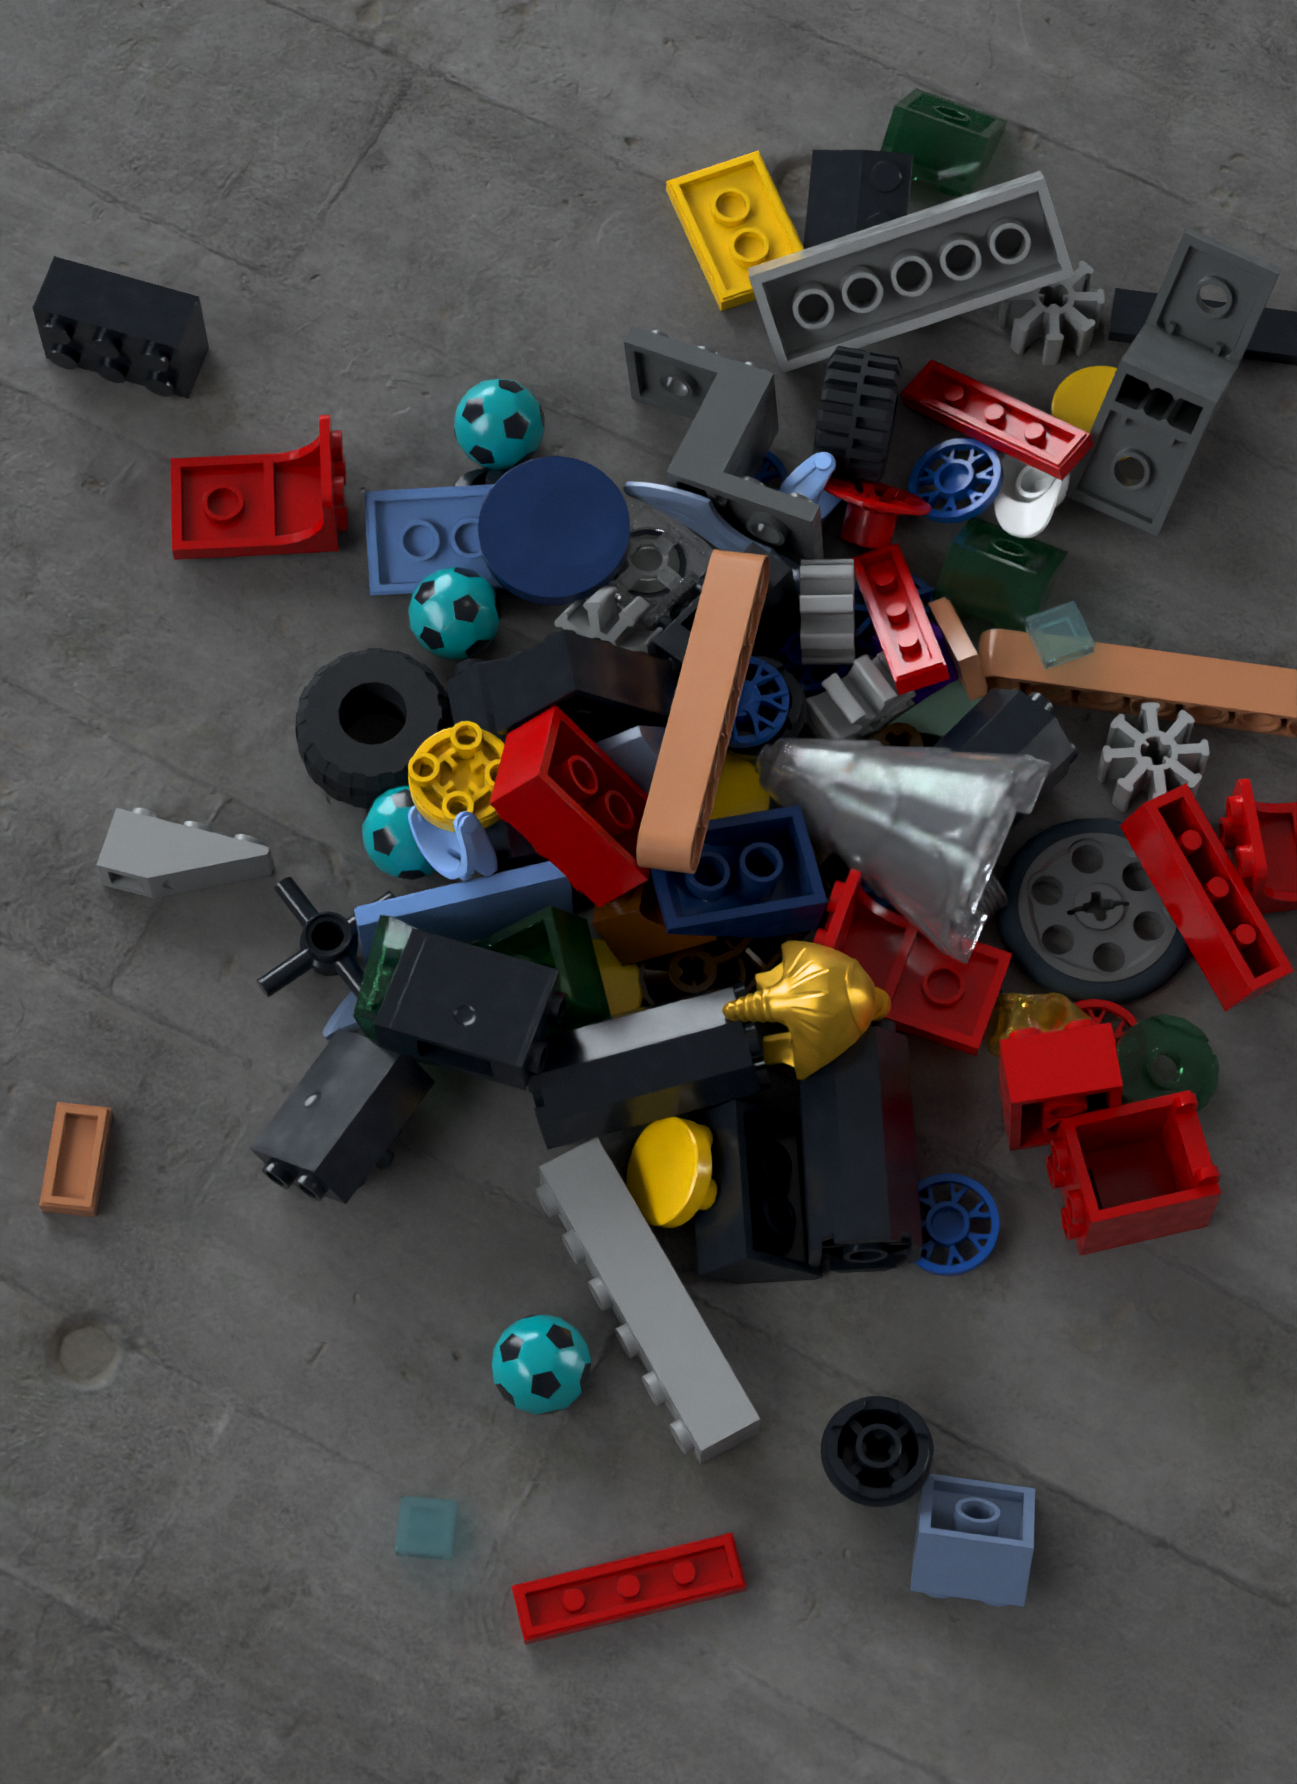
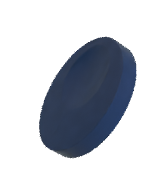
M548 456L536 458L509 470L488 492L482 504L478 521V535L482 556L493 577L512 594L524 600L544 605L570 604L576 600H583L594 595L601 587L607 586L617 575L624 564L630 546L629 512L624 497L616 484L595 466L570 457Z

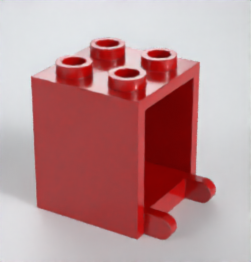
M1187 1090L1061 1119L1056 1138L1051 1139L1050 1142L1051 1156L1046 1157L1045 1163L1050 1184L1053 1189L1061 1188L1066 1207L1060 1208L1064 1234L1068 1241L1076 1240L1080 1256L1208 1226L1221 1195L1218 1184L1221 1177L1218 1167L1212 1164L1196 1111L1199 1104L1195 1093ZM1088 1172H1090V1175H1091V1178H1092V1182H1093V1185H1094V1189H1095V1192H1096V1196H1097V1199H1098V1203H1099V1206H1100V1210H1099L1098 1205H1097V1201H1096V1198H1095V1194H1094V1191H1093V1187H1092L1091 1180H1090V1177H1089Z

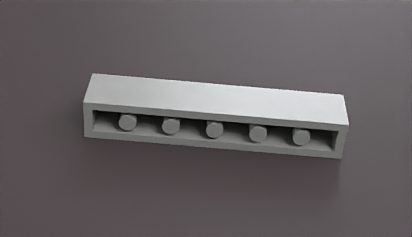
M594 1137L539 1166L541 1186L535 1188L536 1195L546 1214L550 1218L558 1214L567 1232L562 1234L561 1237L573 1261L576 1264L584 1261L594 1279L588 1281V1285L597 1304L602 1311L611 1308L621 1326L615 1328V1333L623 1350L630 1359L638 1355L648 1372L642 1376V1381L656 1406L665 1403L675 1421L669 1424V1428L681 1451L684 1454L693 1451L701 1465L757 1435L760 1428V1417L599 1138Z

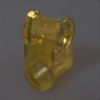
M1061 993L1001 994L998 996L995 1006L1000 1012L996 1034L989 1039L987 1050L999 1058L1000 1039L1009 1038V1034L1013 1031L1031 1027L1040 1028L1042 1033L1064 1030V1026L1072 1021L1092 1018Z

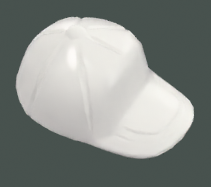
M1000 452L998 457L1003 466L1004 479L1001 490L994 500L997 520L1002 529L1012 536L1028 539L1037 536L1048 525L1054 509L1063 502L1068 490L1070 474L1061 481Z

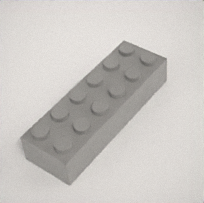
M1041 171L748 268L749 279L781 374L830 358L837 346L861 348L1075 277L1049 190Z

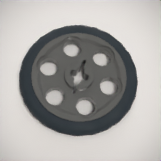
M1083 818L1053 825L1030 838L1012 857L1001 877L1000 884L1007 896V906L998 912L997 923L1007 952L1013 953L1012 959L1018 968L1040 988L1067 1001L1078 1002L1087 999H1101L1120 1005L1144 998L1164 986L1183 967L1190 953L1188 945L1153 884L1150 888L1137 892L1129 889L1123 882L1122 875L1127 870L1133 868L1144 870L1119 826L1123 823L1121 821L1107 818ZM1090 851L1100 858L1102 867L1092 874H1084L1074 867L1072 857L1078 852ZM1051 882L1060 889L1062 898L1055 904L1044 905L1036 901L1033 897L1032 889L1038 883ZM1098 900L1101 908H1110L1106 912L1103 921H1096L1094 913H1085L1089 909L1091 901ZM1143 917L1154 918L1161 924L1163 934L1156 940H1143L1135 933L1133 928L1134 922ZM1057 930L1064 932L1071 939L1072 948L1064 954L1049 952L1042 942V938L1046 933ZM1104 948L1113 949L1121 955L1123 966L1114 972L1102 971L1095 965L1093 955L1098 950Z

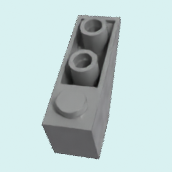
M116 808L96 864L104 886L150 898L272 875L274 869L270 847L265 846L261 840L253 836L236 834L234 838L214 833L210 827L199 822L185 821L182 825L163 820L162 816L156 812L144 808H135L132 812Z

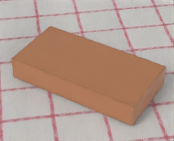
M943 597L928 603L933 622L940 627L957 677L969 700L972 701L985 696L988 687L978 654L949 599L946 600Z
M57 1102L39 1203L42 1212L96 1217L113 1112L110 1107Z

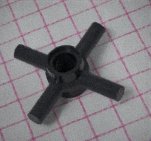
M286 877L281 880L274 890L304 929L300 937V951L256 980L263 993L269 998L313 968L317 973L325 976L340 975L367 1012L378 1008L382 1004L384 997L354 959L358 951L359 937L355 914L345 919L342 915L335 912L325 911L319 913L292 877ZM389 890L371 903L395 898V895ZM326 937H336L342 940L341 945L331 951H323L316 947L317 943Z

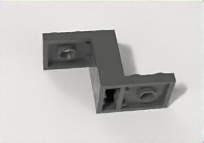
M1189 227L1186 229L1146 323L1118 365L1090 431L1093 446L1075 466L1066 492L1067 497L1149 534L1158 536L1199 443L1225 399L1282 268ZM1207 284L1221 287L1226 293V304L1219 308L1207 306L1200 296L1201 287ZM1124 457L1136 458L1144 467V476L1136 480L1126 478L1119 470L1118 461Z
M631 326L623 342L632 399L693 419L666 472L668 486L711 499L717 512L729 525L748 538L772 548L777 554L791 559L799 566H801V560L824 559L820 505L813 503L804 495L798 493L786 494L765 487L760 481L754 479L779 431L774 373L767 371L764 367L754 362L742 363L719 355L715 350L706 346L695 347L674 340L662 331H647ZM673 518L674 528L702 537Z

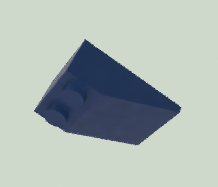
M800 805L711 819L699 864L694 874L650 868L667 934L770 938L816 930L827 905V898Z

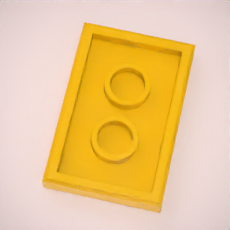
M759 150L666 181V192L720 311L756 300L749 279L748 268L804 250Z

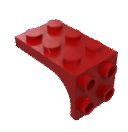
M330 414L319 415V436L310 444L293 451L269 454L170 458L172 553L174 560L339 552V532H348L347 501H345L344 486H347L346 459L345 455H343L342 430H332Z
M1238 779L1232 796L1226 797L1225 817L1219 818L1220 842L1224 849L1231 850L1233 865L1261 914L1297 910V802L1263 803L1254 801L1250 779Z
M851 868L846 883L838 880L835 882L826 911L829 912L825 929L818 928L813 943L838 950L859 962L873 981L874 986L884 990L889 995L891 1008L883 1019L894 1021L897 1030L977 1056L1013 953L908 919L884 908L870 898L862 888V871Z

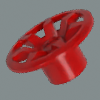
M830 477L823 489L835 497L848 501L840 537L853 544L873 549H880L891 545L898 514L926 515L930 513L932 507L923 498L911 492L879 482L873 484L840 477ZM875 490L882 491L885 493L882 496L876 495Z

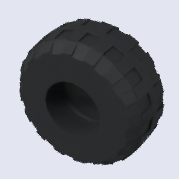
M367 648V650L351 651L338 656L337 659L324 665L314 674V677L304 687L299 698L295 730L299 754L307 773L314 783L318 784L327 795L337 801L345 802L356 808L368 809L372 802L388 789L409 785L408 764L416 750L433 734L453 727L448 694L430 668L424 663L422 664L413 659L411 655L400 651ZM384 713L394 716L404 723L403 729L396 737L383 744L368 745L356 742L346 734L347 729L355 720L367 714Z

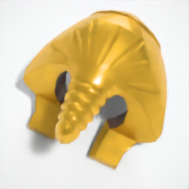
M787 941L781 944L782 962L771 971L755 974L757 991L754 994L749 993L746 996L739 997L737 1000L728 1002L723 1006L722 1013L727 1019L732 1021L741 1020L747 1022L750 1020L753 1023L756 1021L761 1023L767 1021L774 1023L777 1021L786 1025L789 1032L763 1037L765 1064L785 1063L794 1066L796 1079L804 1080L852 1046L865 1033L871 1021H878L886 1017L891 1008V1000L884 990L874 986L873 981L856 959H852L838 950L817 943Z

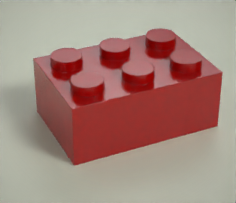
M556 705L508 733L490 800V805L495 809L498 816L519 831L532 844L540 856L547 858L568 878L576 890L583 892L599 908L642 884L649 878L650 868L638 867L636 859L637 839L648 794Z
M1081 1019L1066 1024L1064 1030L1042 1033L1040 1028H1023L1010 1033L1009 1038L1000 1039L999 1094L1009 1151L1051 1145V1139L1056 1138L1062 1118L1121 1105L1123 1083L1111 1022L1098 1024L1094 1019Z

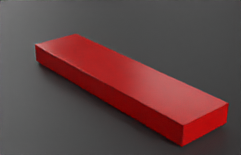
M932 359L900 393L905 406L1061 481L1093 446L1090 433Z
M899 543L852 557L851 559H854V576L898 694L902 695L950 679L945 660Z
M733 1532L513 1585L511 1588L524 1644L527 1645L745 1592L747 1586Z

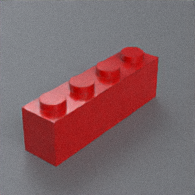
M1187 783L1143 803L1119 825L1225 1012L1267 992L1294 971Z

